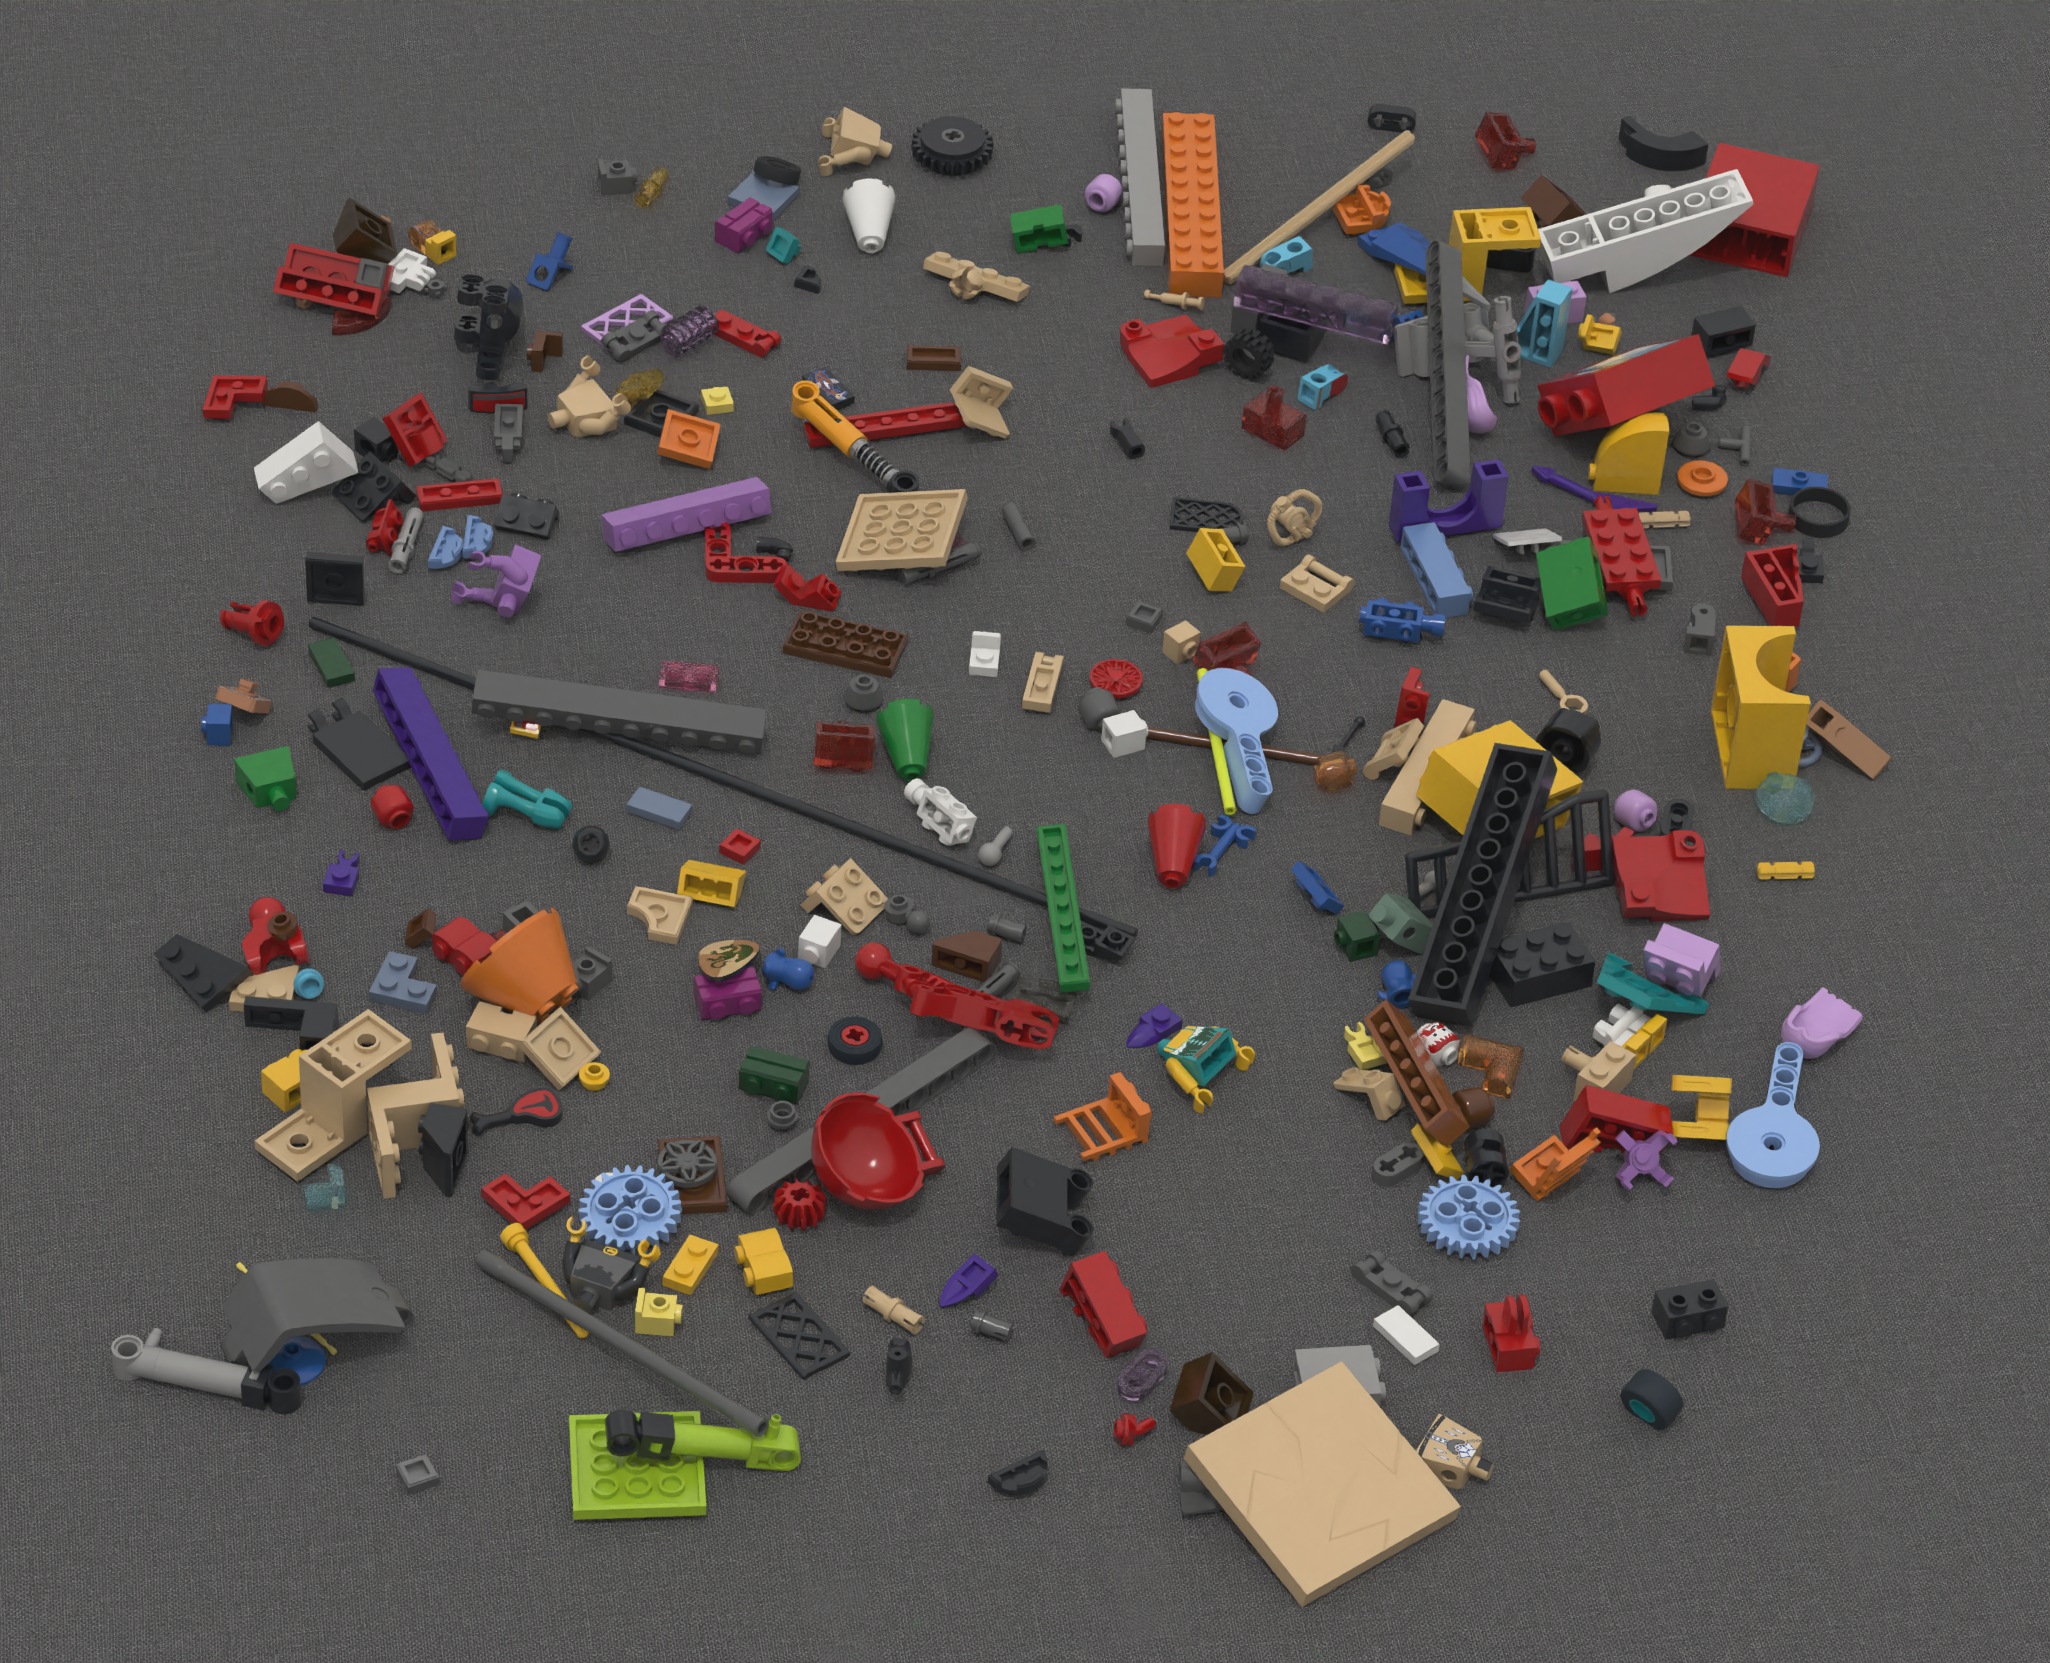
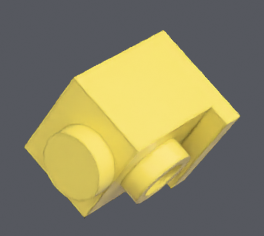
M639 1288L635 1309V1333L674 1336L675 1324H681L683 1305L677 1304V1295L645 1293V1288Z

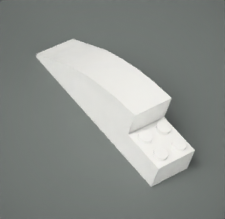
M1735 169L1538 229L1541 237L1540 253L1554 282L1564 283L1600 272L1608 292L1612 293L1644 280L1687 257L1707 244L1754 205L1741 175Z

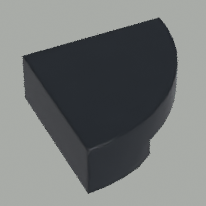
M805 265L795 278L794 287L819 294L821 279L816 274L814 268Z

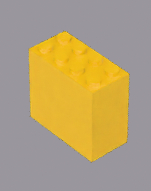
M1511 720L1494 725L1484 731L1475 732L1471 736L1455 740L1453 743L1443 747H1437L1428 757L1429 762L1419 780L1420 785L1416 796L1462 835H1464L1494 743L1545 750ZM1554 756L1553 759L1557 767V773L1544 810L1573 794L1579 793L1584 782ZM1570 809L1555 817L1556 830L1566 825L1570 816ZM1543 824L1539 825L1535 838L1544 835Z

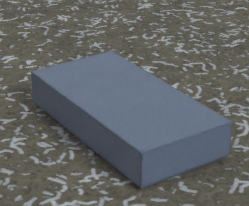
M639 786L626 804V812L680 830L692 813V804Z

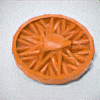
M1694 460L1683 464L1679 468L1677 481L1685 491L1691 494L1714 496L1726 489L1728 476L1722 467L1713 462Z

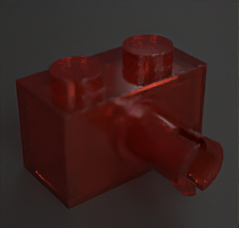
M1486 112L1474 135L1491 167L1497 170H1514L1522 153L1533 154L1536 150L1534 138L1521 137L1509 114Z
M1272 385L1267 388V393H1260L1243 407L1241 428L1285 451L1304 436L1306 414L1284 403V389L1278 385Z
M1748 478L1734 500L1738 539L1764 545L1774 528L1792 532L1796 524V516L1776 511L1773 485Z
M1244 622L1200 642L1193 662L1198 669L1205 668L1210 671L1216 668H1230L1253 677L1246 665L1255 662L1261 642L1247 622Z
M842 720L836 723L816 721L813 747L814 766H820L824 769L843 767L853 771L872 769L875 743L874 725L850 724L847 721L842 723Z

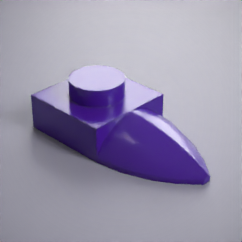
M1161 1003L1139 1017V1024L1129 1034L1126 1047L1143 1048L1154 1045L1181 1029L1182 1019Z
M974 1253L947 1281L940 1297V1306L946 1307L957 1304L970 1295H974L977 1298L999 1276L997 1271Z

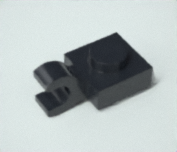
M1802 538L1800 555H1797L1801 583L1823 584L1822 556H1814V538Z

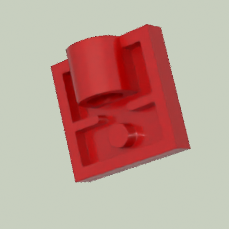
M422 392L413 395L382 418L409 467L417 464L425 457L438 452L445 446L444 443L448 441Z

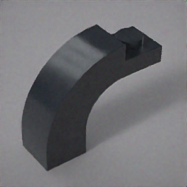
M1631 116L1621 119L1619 140L1627 146L1626 156L1634 162L1662 171H1686L1705 165L1709 144L1694 131L1679 136L1664 137L1647 131Z

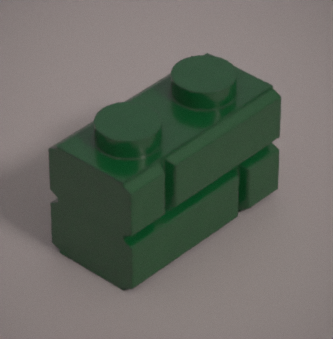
M750 1046L746 1058H744L740 1066L739 1089L745 1090L750 1094H762L773 1097L778 1101L798 1104L809 1081L810 1061Z

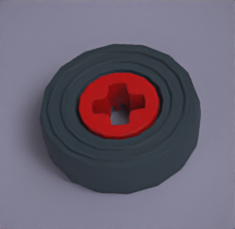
M858 1016L837 1020L831 1026L827 1036L829 1052L833 1057L843 1063L852 1065L865 1064L874 1060L880 1053L883 1041L881 1030L876 1023Z

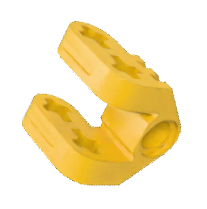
M1672 1075L1671 1091L1697 1092L1696 1123L1672 1121L1673 1136L1675 1138L1726 1141L1730 1126L1728 1125L1732 1078Z

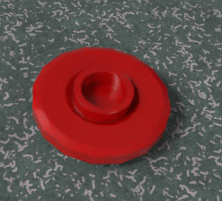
M1121 659L1101 661L1093 666L1090 671L1091 686L1093 688L1101 687L1102 689L1109 690L1114 698L1132 696L1139 691L1143 682L1142 673L1139 668L1131 662Z

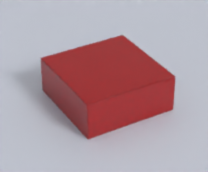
M736 828L719 845V853L744 865L761 849V840Z

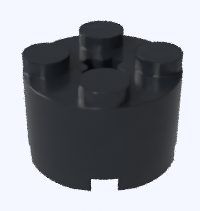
M1561 708L1551 716L1537 736L1536 742L1545 750L1551 751L1557 760L1575 774L1584 771L1599 750L1601 745L1600 725L1595 718L1588 717L1579 711Z

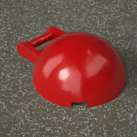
M862 1092L846 1093L834 1098L825 1106L814 1125L811 1141V1157L816 1173L824 1187L837 1199L856 1208L866 1210L892 1208L911 1198L924 1185L922 1183L924 1176L938 1173L946 1167L943 1159L937 1157L920 1123L922 1117L919 1111L895 1116L892 1109L877 1102L880 1096ZM917 1145H918V1147H919V1149H920V1151H921V1153H922V1155H923V1157H924V1159H925L926 1162H922V1161H921V1156H920L919 1150H918V1148H917Z

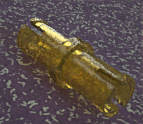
M655 168L651 176L642 182L640 191L634 197L635 203L638 206L643 207L644 205V207H648L653 198L659 196L662 186L669 179V173L665 168Z

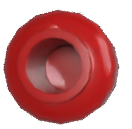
M398 785L381 786L371 799L370 807L383 827L399 829L410 822L411 816L414 813V805L403 787Z

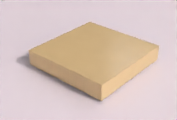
M561 1007L518 1044L520 1049L558 1091L579 1073L583 1065L590 1063L601 1053L597 1046Z

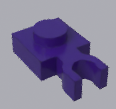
M340 850L338 864L330 863L323 881V892L353 896L359 879V853L355 852L354 857L348 860L344 857V851Z

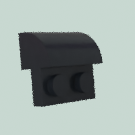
M1488 566L1482 578L1481 589L1475 599L1473 610L1481 612L1486 616L1507 618L1515 623H1528L1529 620H1532L1541 590L1540 578Z

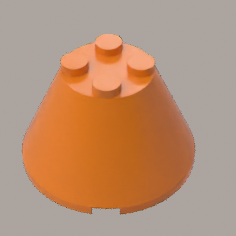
M552 907L550 909L552 913L548 914L544 909L510 930L489 948L492 954L485 961L480 963L476 960L462 977L460 987L465 992L492 1005L500 1006L511 1014L515 1010L531 1016H537V1027L550 1016L549 1013L555 1008H566L573 1001L571 996L579 990V987L577 986L578 983L559 912Z

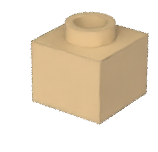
M1186 620L1164 631L1162 653L1176 664L1193 658L1199 654L1201 632Z

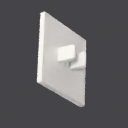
M1546 528L1493 534L1494 539L1507 546L1517 545V551L1520 554L1525 553L1524 545L1531 544V551L1536 553L1539 549L1538 543L1562 541L1561 536Z

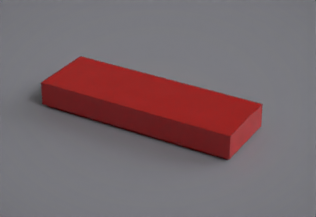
M499 478L416 486L419 509L422 512L500 504L503 494Z

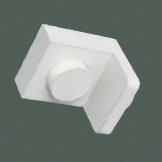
M980 631L972 633L969 675L997 677L1000 656V633Z

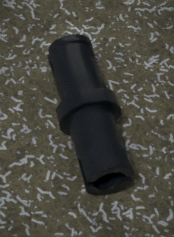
M1380 411L1376 415L1375 422L1382 431L1381 436L1383 440L1390 445L1396 457L1406 456L1409 453L1408 448L1410 446L1403 437L1401 426L1395 423L1389 411Z

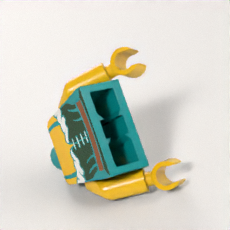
M1188 1026L1181 1030L1172 1040L1162 1039L1159 1042L1158 1053L1165 1058L1167 1072L1187 1094L1191 1093L1194 1096L1193 1109L1198 1113L1204 1112L1205 1106L1203 1102L1211 1107L1213 1100L1212 1093L1207 1089H1199L1198 1085L1204 1087L1235 1055L1237 1056L1235 1065L1242 1071H1247L1250 1064L1254 1061V1050L1248 1046L1240 1048L1238 1046L1239 1042L1232 1038L1230 1029L1216 1026Z

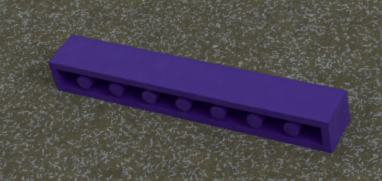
M411 667L378 669L373 693L399 745L407 755L409 764L448 841L481 839L484 827L488 825V812L483 808L477 791L473 789L468 773L461 766L458 754L454 752L448 735L444 733L439 717L435 715L430 706V700L425 696L419 679L415 677Z

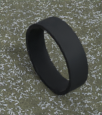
M1807 487L1797 491L1792 496L1788 519L1796 530L1805 535L1816 538H1830L1845 531L1848 526L1851 507L1848 500L1835 490L1825 487ZM1808 501L1825 502L1839 509L1844 518L1834 523H1816L1800 516L1795 507Z

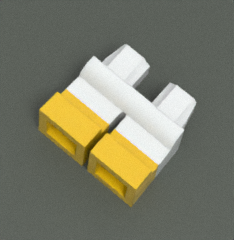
M1617 1004L1611 1010L1608 1020L1614 1025L1612 1026L1600 1020L1595 1025L1593 1038L1604 1044V1047L1612 1041L1636 1054L1635 1069L1664 1040L1667 1019L1658 1014L1651 1018L1643 1014V1010L1635 1007L1629 1010Z

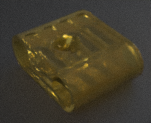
M652 369L632 373L616 389L615 395L619 393L624 394L628 399V403L646 400L663 383V372L660 369Z

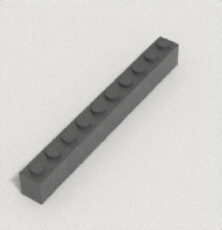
M477 669L472 700V714L485 718L499 717L513 722L528 721L542 726L557 725L571 730H593L600 734H622L629 738L643 737L658 742L672 741L687 746L701 745L716 750H737L745 754H761L767 710Z

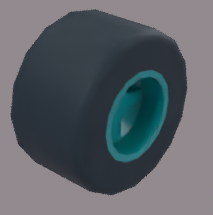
M1648 1369L1637 1371L1620 1393L1622 1403L1627 1411L1658 1431L1666 1429L1684 1406L1682 1396L1671 1382L1662 1375Z

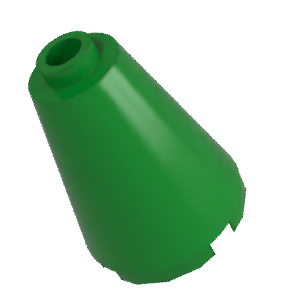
M918 699L892 701L887 704V709L882 712L880 709L877 712L876 724L898 777L910 782L914 779H920L926 774L934 713L929 704H927V707L923 706Z

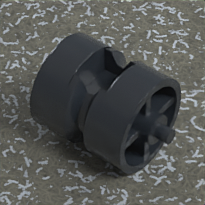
M1481 1129L1469 1134L1464 1141L1469 1180L1472 1181L1475 1176H1478L1479 1183L1483 1184L1489 1179L1490 1187L1492 1188L1503 1184L1509 1176L1503 1136L1491 1129Z

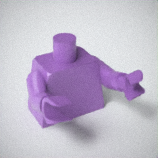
M518 545L513 547L509 556L489 555V557H485V554L481 551L472 552L469 558L478 559L480 563L470 562L467 565L470 570H479L482 567L500 570L495 588L471 587V589H468L462 582L457 581L452 587V601L455 604H461L465 598H468L470 601L485 602L497 607V612L504 617H511L513 614L518 613L530 591L541 555Z

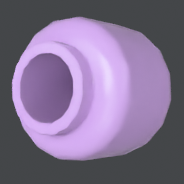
M1100 174L1088 184L1084 197L1086 203L1093 210L1101 213L1108 212L1120 201L1123 189L1120 182L1112 175Z
M1632 789L1621 794L1616 799L1614 806L1616 820L1635 832L1647 830L1653 825L1657 817L1658 808L1656 802L1638 790Z

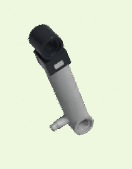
M159 1328L152 1330L145 1344H143L139 1337L123 1335L115 1339L111 1345L114 1375L124 1381H132L142 1377L242 1399V1406L263 1411L268 1403L270 1409L275 1413L285 1415L295 1412L301 1406L299 1374L291 1369L282 1368L274 1371L273 1365L267 1364L261 1371L257 1372L253 1371L250 1365L247 1367L158 1348L162 1331Z

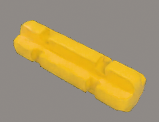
M1801 861V864H1798V862H1773V865H1770V862H1760L1757 864L1756 872L1760 880H1770L1771 877H1774V880L1798 879V876H1801V879H1812L1815 867L1811 861Z

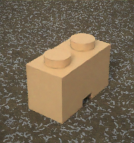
M479 1001L466 1025L467 1048L524 1063L528 1056L520 1049L518 1044L537 1028V1016H531L515 1010L512 1014L504 1013L500 1006Z

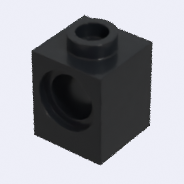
M373 417L354 429L355 451L365 457L371 452L383 463L398 454V447L387 426L377 418Z

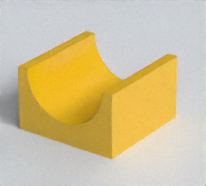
M1726 626L1711 706V716L1725 789H1794L1811 704L1809 696L1785 692L1796 636L1794 626Z

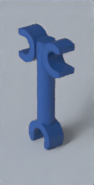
M1220 814L1218 816V825L1212 823L1210 833L1220 839L1208 854H1200L1195 858L1194 870L1198 871L1200 867L1208 866V876H1213L1216 873L1217 860L1234 839L1238 847L1247 849L1249 838L1255 839L1256 829L1250 825L1240 826L1238 823H1232L1228 816Z

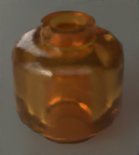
M1343 751L1319 756L1316 762L1317 765H1313V772L1318 787H1323L1327 792L1350 787L1353 783V775L1358 774L1353 757L1347 758Z

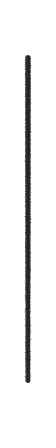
M314 616L309 621L310 628L468 688L474 689L475 677ZM579 729L1048 907L1045 893L636 738H629L622 734H600L593 730ZM1079 907L1080 920L1103 929L1110 925L1136 938L1137 928Z

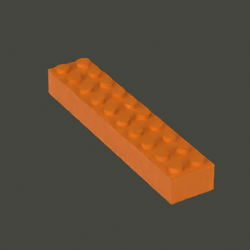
M1163 113L1161 149L1168 291L1171 294L1178 295L1188 292L1190 297L1221 298L1224 267L1215 118L1213 114Z

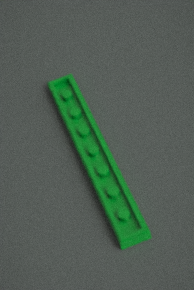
M1066 824L1036 827L1060 993L1091 990Z

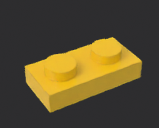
M689 1235L663 1275L662 1285L692 1295L716 1258L719 1244Z

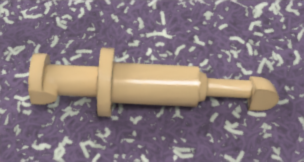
M1145 290L1144 292L1146 299H1159L1162 303L1179 305L1182 310H1187L1188 306L1198 307V310H1203L1205 305L1204 297H1199L1198 299L1190 298L1188 292H1184L1183 295L1171 293L1158 295L1152 294L1151 290Z

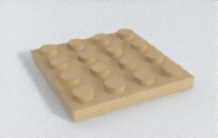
M966 489L859 494L836 559L837 570L858 571L946 566L968 499Z

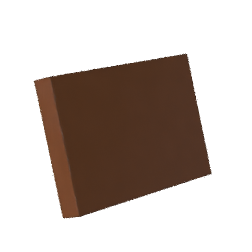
M720 1136L657 1139L658 1157L666 1144L671 1141H697L699 1139L704 1141L705 1145L713 1150L717 1158L716 1173L707 1183L692 1188L674 1186V1190L679 1191L682 1206L680 1214L727 1212ZM708 1171L698 1172L696 1178L703 1176ZM678 1173L671 1174L672 1176L683 1179L681 1175Z

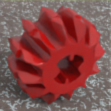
M796 1178L793 1184L784 1182L782 1188L776 1189L773 1203L774 1216L778 1217L779 1225L788 1224L790 1230L800 1227L804 1231L806 1226L815 1228L819 1221H823L827 1200L825 1194L820 1189V1185L812 1186L810 1180L800 1183Z

